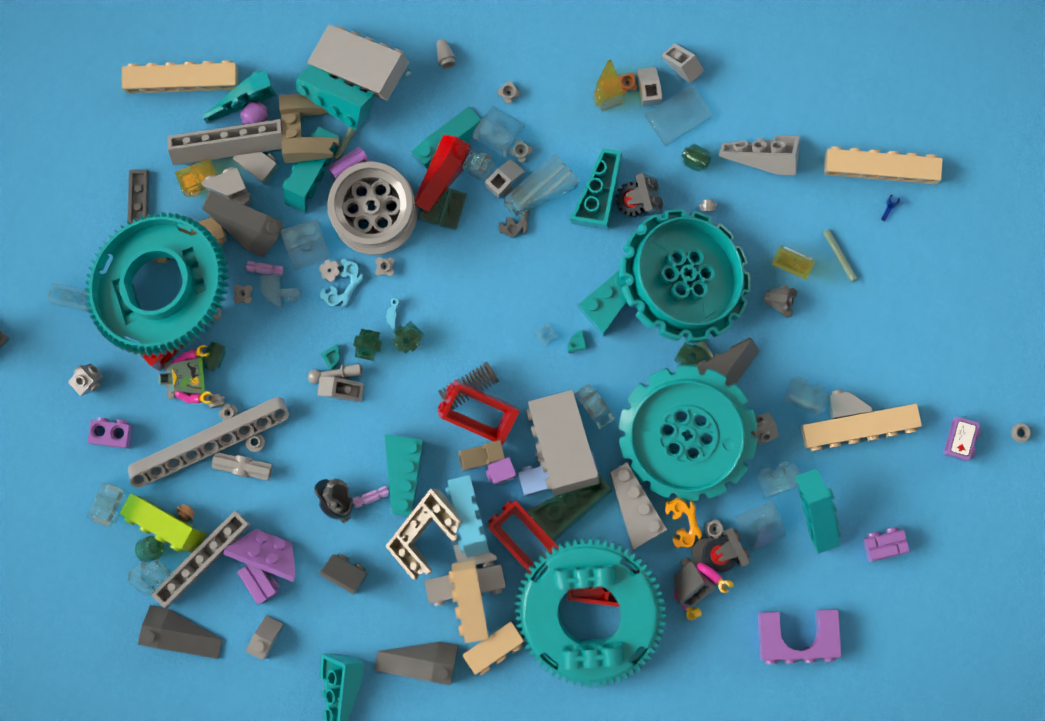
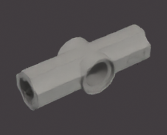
M218 452L213 457L212 468L267 481H269L272 474V464L254 461L252 458L239 455L232 456Z

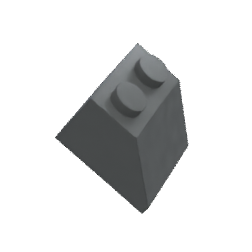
M341 553L338 555L332 554L319 575L346 591L357 594L368 575L365 572L366 568L358 563L352 565L347 562L349 558Z

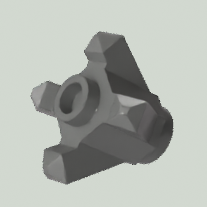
M787 285L772 289L771 291L767 290L764 303L788 318L793 315V309L790 307L793 306L794 298L798 292Z

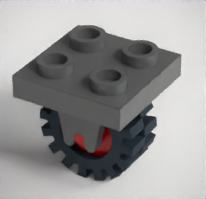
M645 173L637 174V182H627V184L621 185V189L617 190L619 194L615 195L617 198L615 204L618 205L617 208L621 210V213L630 217L642 216V213L647 212L653 215L663 213L662 208L664 204L657 192L659 189L658 182L652 176Z

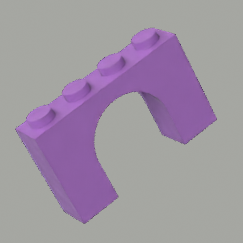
M816 610V638L809 647L803 650H793L784 643L780 631L779 612H759L760 660H765V664H777V660H785V663H797V659H804V662H816V658H824V662L836 661L837 657H841L838 610Z

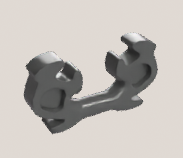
M509 188L506 192V199L509 197L513 198V201L509 202L510 206L517 207L518 204H522L523 207L521 219L517 224L513 218L509 217L506 218V222H508L506 226H503L502 222L499 223L500 234H505L510 238L516 237L521 229H523V235L528 230V218L534 199L531 196L528 201L526 191L522 188Z

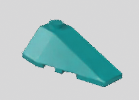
M467 107L411 151L413 157L427 171L443 134L456 136L468 143L482 120L470 107Z

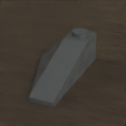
M434 642L378 651L374 671L451 685L458 645Z

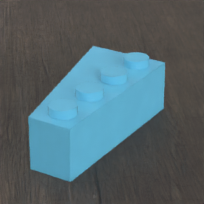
M470 475L447 480L449 486L445 488L448 499L452 498V506L462 520V524H459L457 535L460 534L462 540L458 541L461 553L465 552L466 558L489 553Z

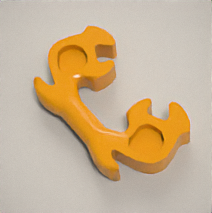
M676 498L671 502H667L665 506L666 514H669L672 510L674 512L673 519L681 518L682 513H685L690 524V531H686L685 528L676 530V534L680 535V538L673 536L674 545L677 548L693 546L695 535L698 536L699 540L702 536L701 529L696 520L694 502L690 501V506L682 498Z

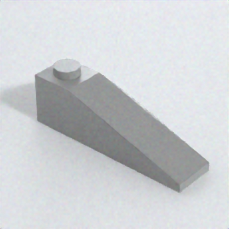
M779 135L774 136V140L764 141L763 138H758L753 143H748L745 140L722 143L719 157L777 175H796L800 136Z

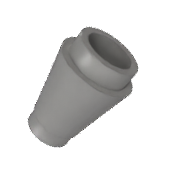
M445 39L437 41L438 64L442 69L452 68L456 64L455 55Z

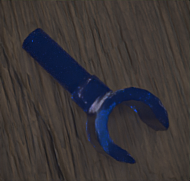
M893 194L886 201L887 207L881 218L884 222L892 208H895L900 202V198H898L896 203L891 202Z

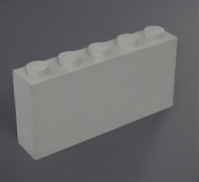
M328 25L307 64L330 73L334 79L341 78L345 80L347 85H357L361 87L362 91L366 93L370 91L374 93V96L388 101L409 61L404 56L405 53L397 48L392 50L382 42L377 44L373 39L369 37L362 38L354 31L349 33L339 25L336 27Z
M573 390L529 401V409H526L528 420H533L534 426H531L533 437H537L539 441L536 444L538 455L542 454L544 461L540 462L543 473H548L549 478L545 479L548 490L552 489L555 496L599 484L598 474Z

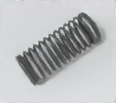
M487 361L483 363L484 367L480 365V369L476 367L477 372L474 369L472 370L473 374L469 372L470 377L465 374L466 379L461 376L462 383L471 387L473 385L478 389L477 383L483 392L484 389L480 381L488 389L483 378L490 387L491 384L487 376L494 385L499 380ZM443 387L444 393L441 389L440 391L438 390V393L444 401L447 394L446 389ZM458 393L462 401L466 403L462 393ZM456 395V400L460 405H462V402L460 401L458 395ZM454 399L453 403L455 404L456 407H458V404H457L456 400Z

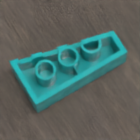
M311 64L296 80L295 90L299 94L307 97L315 105L322 107L330 115L335 116L354 130H357L368 119L374 93L370 91L365 93L357 85L349 86L345 84V80L341 78L334 79L330 73Z
M602 148L591 176L586 182L584 191L578 199L574 212L571 214L570 221L572 224L609 230L623 160L621 151Z
M619 270L578 304V308L602 336L627 303L622 291L626 281L620 279Z
M384 434L391 512L393 515L409 517L415 505L424 441L422 439Z

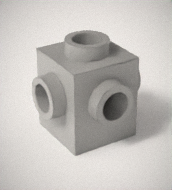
M90 363L85 366H78L74 370V376L68 383L80 396H83L98 389L100 386L99 382L104 376L96 366Z
M769 412L756 416L757 430L751 432V435L757 437V445L779 437L776 423Z

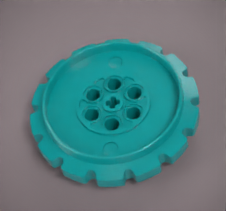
M684 209L666 210L661 215L662 218L658 214L649 217L638 226L639 231L635 230L629 236L623 247V251L627 255L620 259L619 276L620 279L626 281L622 291L630 307L635 306L638 309L636 317L649 329H652L654 326L657 327L659 335L664 338L679 341L683 336L687 343H697L709 339L710 334L713 337H717L733 325L731 319H738L747 305V300L743 295L750 292L751 279L750 273L744 270V266L748 264L742 247L733 244L734 236L721 223L716 226L713 225L710 216L697 211L691 212L688 216ZM701 272L705 274L706 278L702 277ZM665 273L670 276V279L665 276ZM694 288L698 290L699 295L695 293ZM676 289L681 292V295L676 292Z
M677 365L676 372L674 373L670 372L668 368H664L651 374L648 377L650 384L640 383L629 396L628 402L631 404V407H624L620 417L619 429L625 432V435L619 438L620 448L623 457L632 460L629 467L635 477L641 483L650 481L651 491L666 498L670 494L675 493L677 498H682L685 501H698L700 494H705L707 498H712L727 490V482L730 481L736 484L748 470V465L744 461L746 459L752 460L756 451L757 437L751 435V432L757 430L756 416L753 408H746L744 406L748 398L736 383L732 385L725 383L726 375L711 368H707L704 373H701L698 365ZM684 411L687 417L681 419L677 416V412ZM702 415L707 421L699 423L696 417ZM671 425L674 431L668 433L664 430V426ZM686 430H690V437L686 436ZM710 434L713 439L711 441H704L702 435ZM676 443L680 446V449L674 451L670 448V444ZM697 448L699 453L697 455L690 454L689 449Z

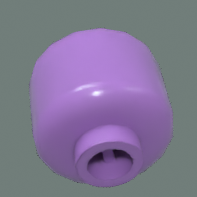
M259 101L248 103L240 113V117L243 120L241 123L245 125L265 122L268 119V109Z

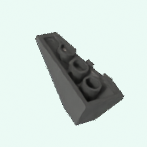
M209 191L202 207L245 250L264 257L277 241L284 224L275 218L212 191Z
M749 337L731 346L729 351L723 354L719 352L714 355L715 358L707 362L703 360L697 365L701 373H704L707 368H711L726 375L725 383L732 385L739 381L759 353V349Z
M150 605L141 627L138 645L219 659L223 639L197 626L171 609Z

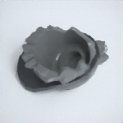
M334 478L333 480L323 479L317 482L314 490L320 499V509L332 519L340 520L342 523L348 522L351 519L350 513L353 498L349 497L347 483L339 478Z

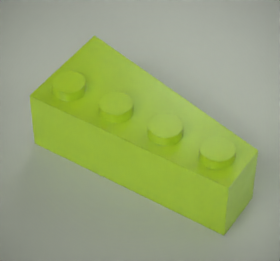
M130 493L119 513L125 517L124 521L133 526L135 523L140 525L139 529L147 534L152 532L156 535L155 539L162 543L166 541L171 543L170 547L178 552L184 550L193 553L204 542L207 533L194 529L191 524L176 519V516L160 510V507L140 496Z

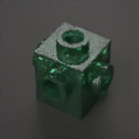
M410 320L404 327L400 325L393 332L395 334L393 345L405 354L409 350L413 352L420 345L419 341L422 340L424 334Z
M361 329L359 336L356 335L353 346L356 347L355 357L374 361L376 353L380 352L382 347V341L379 340L380 332Z
M684 342L674 361L680 365H697L705 360L703 358L705 353L702 352L700 346Z

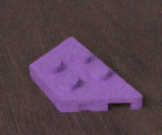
M255 529L224 549V555L292 582L295 579L293 547L289 541Z

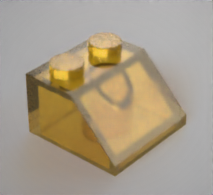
M612 59L607 61L594 91V103L596 107H600L601 111L623 104L624 92Z

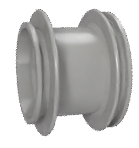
M362 162L349 167L335 180L328 196V214L338 236L351 249L367 255L386 254L403 245L415 228L417 206L415 205L413 191L406 178L391 166L379 162ZM383 187L386 189L384 195L376 194L379 188ZM360 189L367 190L365 196L360 197L357 195ZM370 203H375L376 209L374 211H369L368 205ZM390 203L397 205L394 211L387 210V206ZM351 206L358 207L356 213L351 214L348 212ZM386 220L388 225L386 228H379V222ZM366 221L369 223L368 228L360 229L359 224Z

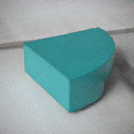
M583 330L578 331L571 337L568 343V353L587 349Z
M337 344L321 353L330 370H333L340 360V349Z

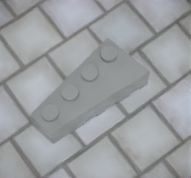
M628 463L610 472L631 548L634 550L667 529Z

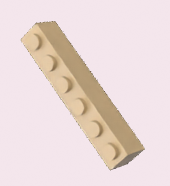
M228 60L221 63L204 61L203 64L185 62L184 65H177L173 62L165 63V65L148 63L146 66L128 64V66L122 67V89L126 94L233 90L238 86V67L236 63Z
M835 146L828 149L825 153L824 175L938 184L941 181L942 158H937V155L933 154L925 155V157L918 156L917 153L899 155V152L896 151L880 153L879 150H869V152H863L859 148L842 150V147Z
M917 404L805 424L800 427L805 449L810 448L812 452L822 450L824 445H829L830 448L839 447L841 442L848 441L849 444L859 443L861 438H867L868 441L879 439L878 435L886 434V437L897 436V432L904 430L905 434L917 432L916 428L922 425Z

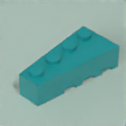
M318 127L316 132H312L310 137L339 138L338 135L321 127ZM332 145L329 151L333 152L334 155L338 146ZM332 157L294 163L290 178H286L282 186L284 188V201L286 205L303 213L306 212L308 208L306 202L308 198H313L317 186L316 182H321L325 172L324 165L329 166Z
M817 468L794 476L800 488L798 492L803 502L802 508L807 519L806 523L810 539L817 553L819 554L840 546L839 538L841 534L836 526L839 525L836 514H834L837 512V509L832 501L835 499L832 489L826 487Z

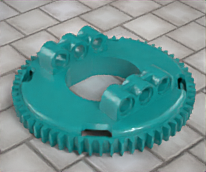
M155 212L154 216L147 214V218L141 215L139 221L136 218H133L134 223L132 224L127 221L126 227L120 225L121 230L119 232L114 230L115 235H109L110 240L108 242L103 241L105 246L103 248L99 247L101 250L99 254L95 253L97 259L91 260L94 266L88 267L92 272L86 274L90 280L85 281L89 286L85 288V291L89 293L85 295V298L89 300L86 302V305L90 307L87 310L91 314L90 318L103 337L114 346L128 353L132 352L135 355L139 353L141 356H144L146 353V355L151 357L152 354L159 356L160 352L166 355L167 350L173 353L174 347L180 351L181 344L187 347V341L194 343V336L200 339L199 332L206 333L205 326L211 328L209 321L215 322L214 314L220 315L217 308L224 307L220 304V301H226L222 294L228 293L224 287L229 286L224 280L230 279V277L224 274L229 272V269L225 267L228 262L224 260L226 258V255L222 253L224 250L220 247V243L216 241V237L205 226L194 221L192 218H187L184 215L180 216L177 213L173 215L169 212L167 215L162 212L159 215ZM179 228L185 229L189 232H192L194 230L196 234L191 236L185 232L179 231ZM108 254H111L113 256V260L110 263L107 272L101 274L100 270L103 271L105 264L107 263L110 257ZM168 257L177 260L183 278V284L177 297L162 309L155 311L142 310L132 283L137 271L145 263L155 258ZM127 336V337H129V338H131V339H133V340L139 341L140 343L131 341V340H129V339H127V338H125V337Z
M584 537L580 543L575 538L573 545L567 540L566 547L559 543V550L553 546V553L546 550L545 554L547 557L540 555V561L536 559L533 562L536 567L532 565L529 567L532 573H525L528 579L523 578L521 581L525 586L521 585L518 588L523 593L517 594V597L521 600L515 602L516 605L520 606L515 609V612L520 613V615L515 617V620H521L516 626L522 628L519 631V635H525L522 639L524 642H528L525 649H532L529 655H536L534 662L540 659L539 667L545 664L547 666L545 672L550 669L553 670L551 676L558 673V680H561L564 676L566 677V683L570 679L573 680V685L580 681L581 687H583L585 682H588L589 688L592 682H595L596 687H599L600 682L606 687L607 681L614 685L615 678L620 683L622 680L621 676L626 680L628 679V672L635 675L634 668L640 671V663L644 666L647 664L644 658L651 660L652 656L650 653L655 654L656 649L653 646L659 647L660 643L657 640L662 639V635L659 633L664 632V628L660 625H665L666 623L665 620L661 619L666 617V613L661 612L666 608V605L660 604L665 599L664 597H659L663 591L656 590L660 583H653L657 577L649 576L652 573V569L645 570L647 563L641 566L642 558L640 557L635 560L636 553L634 552L630 556L628 554L629 548L622 551V544L615 548V541L609 546L607 545V539H605L603 544H600V538L596 540V543H593L592 537L589 538L588 543L585 542ZM623 556L625 557L623 561L629 564L635 571L640 569L638 574H634L628 567L622 564L621 559ZM548 566V569L542 574L540 579L538 581H533L534 577L537 578L540 575V573ZM597 586H603L615 596L621 610L620 625L607 638L582 640L571 634L561 619L560 604L562 597L571 588H597ZM644 647L641 650V652L633 659L634 661H632L631 659L637 654L640 648Z

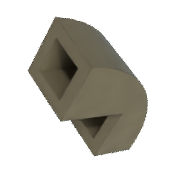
M500 440L457 453L462 472L505 459Z

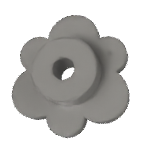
M326 260L325 264H321L319 267V271L322 273L321 277L330 282L334 281L336 276L340 274L337 261L331 262Z

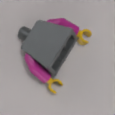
M690 558L680 561L682 569L673 578L675 584L674 598L683 610H687L686 617L688 620H695L696 617L702 615L701 610L695 606L717 588L716 583L719 584V590L723 593L729 592L725 588V584L729 587H734L731 580L723 581L721 579L722 576L713 568L704 563L691 561Z

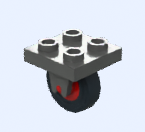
M733 528L722 531L724 538L711 539L703 548L702 558L704 564L719 573L729 571L736 562L739 567L750 563L748 560L751 558L746 547L742 548L739 542L742 540L741 536Z

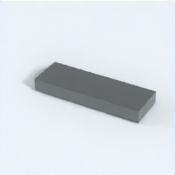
M129 170L128 222L132 224L134 223L133 218H136L138 221L141 215L147 218L149 201L148 170Z

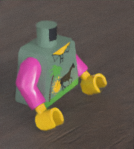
M201 345L198 349L183 352L176 357L172 364L168 366V373H159V385H169L170 393L175 394L178 399L186 403L204 402L207 405H211L213 402L206 401L207 396H213V394L205 392L202 358H199V356L208 357L210 353H202L203 348L208 346Z

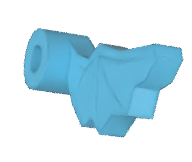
M399 298L391 299L392 306L387 310V315L385 316L387 324H390L392 329H396V309L400 304Z

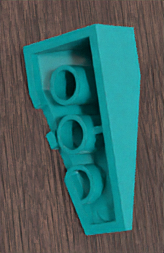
M266 70L253 72L252 76L246 78L202 115L205 122L208 124L242 110L250 102H262L276 96Z
M322 654L320 679H324L325 691H322V698L325 697L326 709L323 711L324 721H348L362 683L363 661L352 656Z

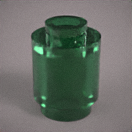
M211 341L205 351V354L210 353V355L203 357L202 362L205 364L204 368L215 371L216 368L220 369L226 351H224L225 346Z

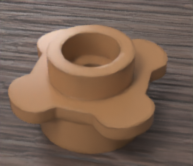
M634 73L617 77V81L620 83V92L626 93L629 90L635 91L638 88V85L635 83Z
M185 504L176 507L179 518L184 521L194 520L193 515L195 511Z

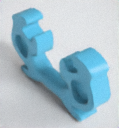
M342 259L338 264L339 268L344 267V271L340 272L339 275L345 279L351 277V281L345 292L341 295H338V290L333 286H330L331 292L326 294L325 289H322L320 298L330 307H336L343 302L342 307L345 308L355 288L364 278L363 274L358 277L359 268L356 263Z

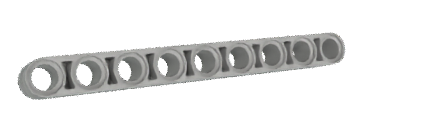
M281 397L270 399L132 463L128 467L131 485L135 488L144 487L284 422L289 417L285 400Z

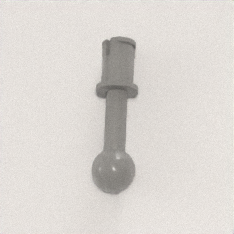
M343 364L340 369L321 372L318 369H313L308 373V380L312 384H319L320 377L342 376L343 379H347V377L363 375V368L361 364L349 366Z

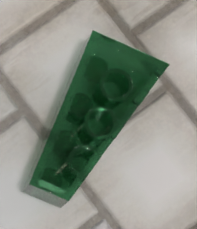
M598 474L599 484L559 494L534 508L528 509L527 512L555 542L610 494L612 490Z

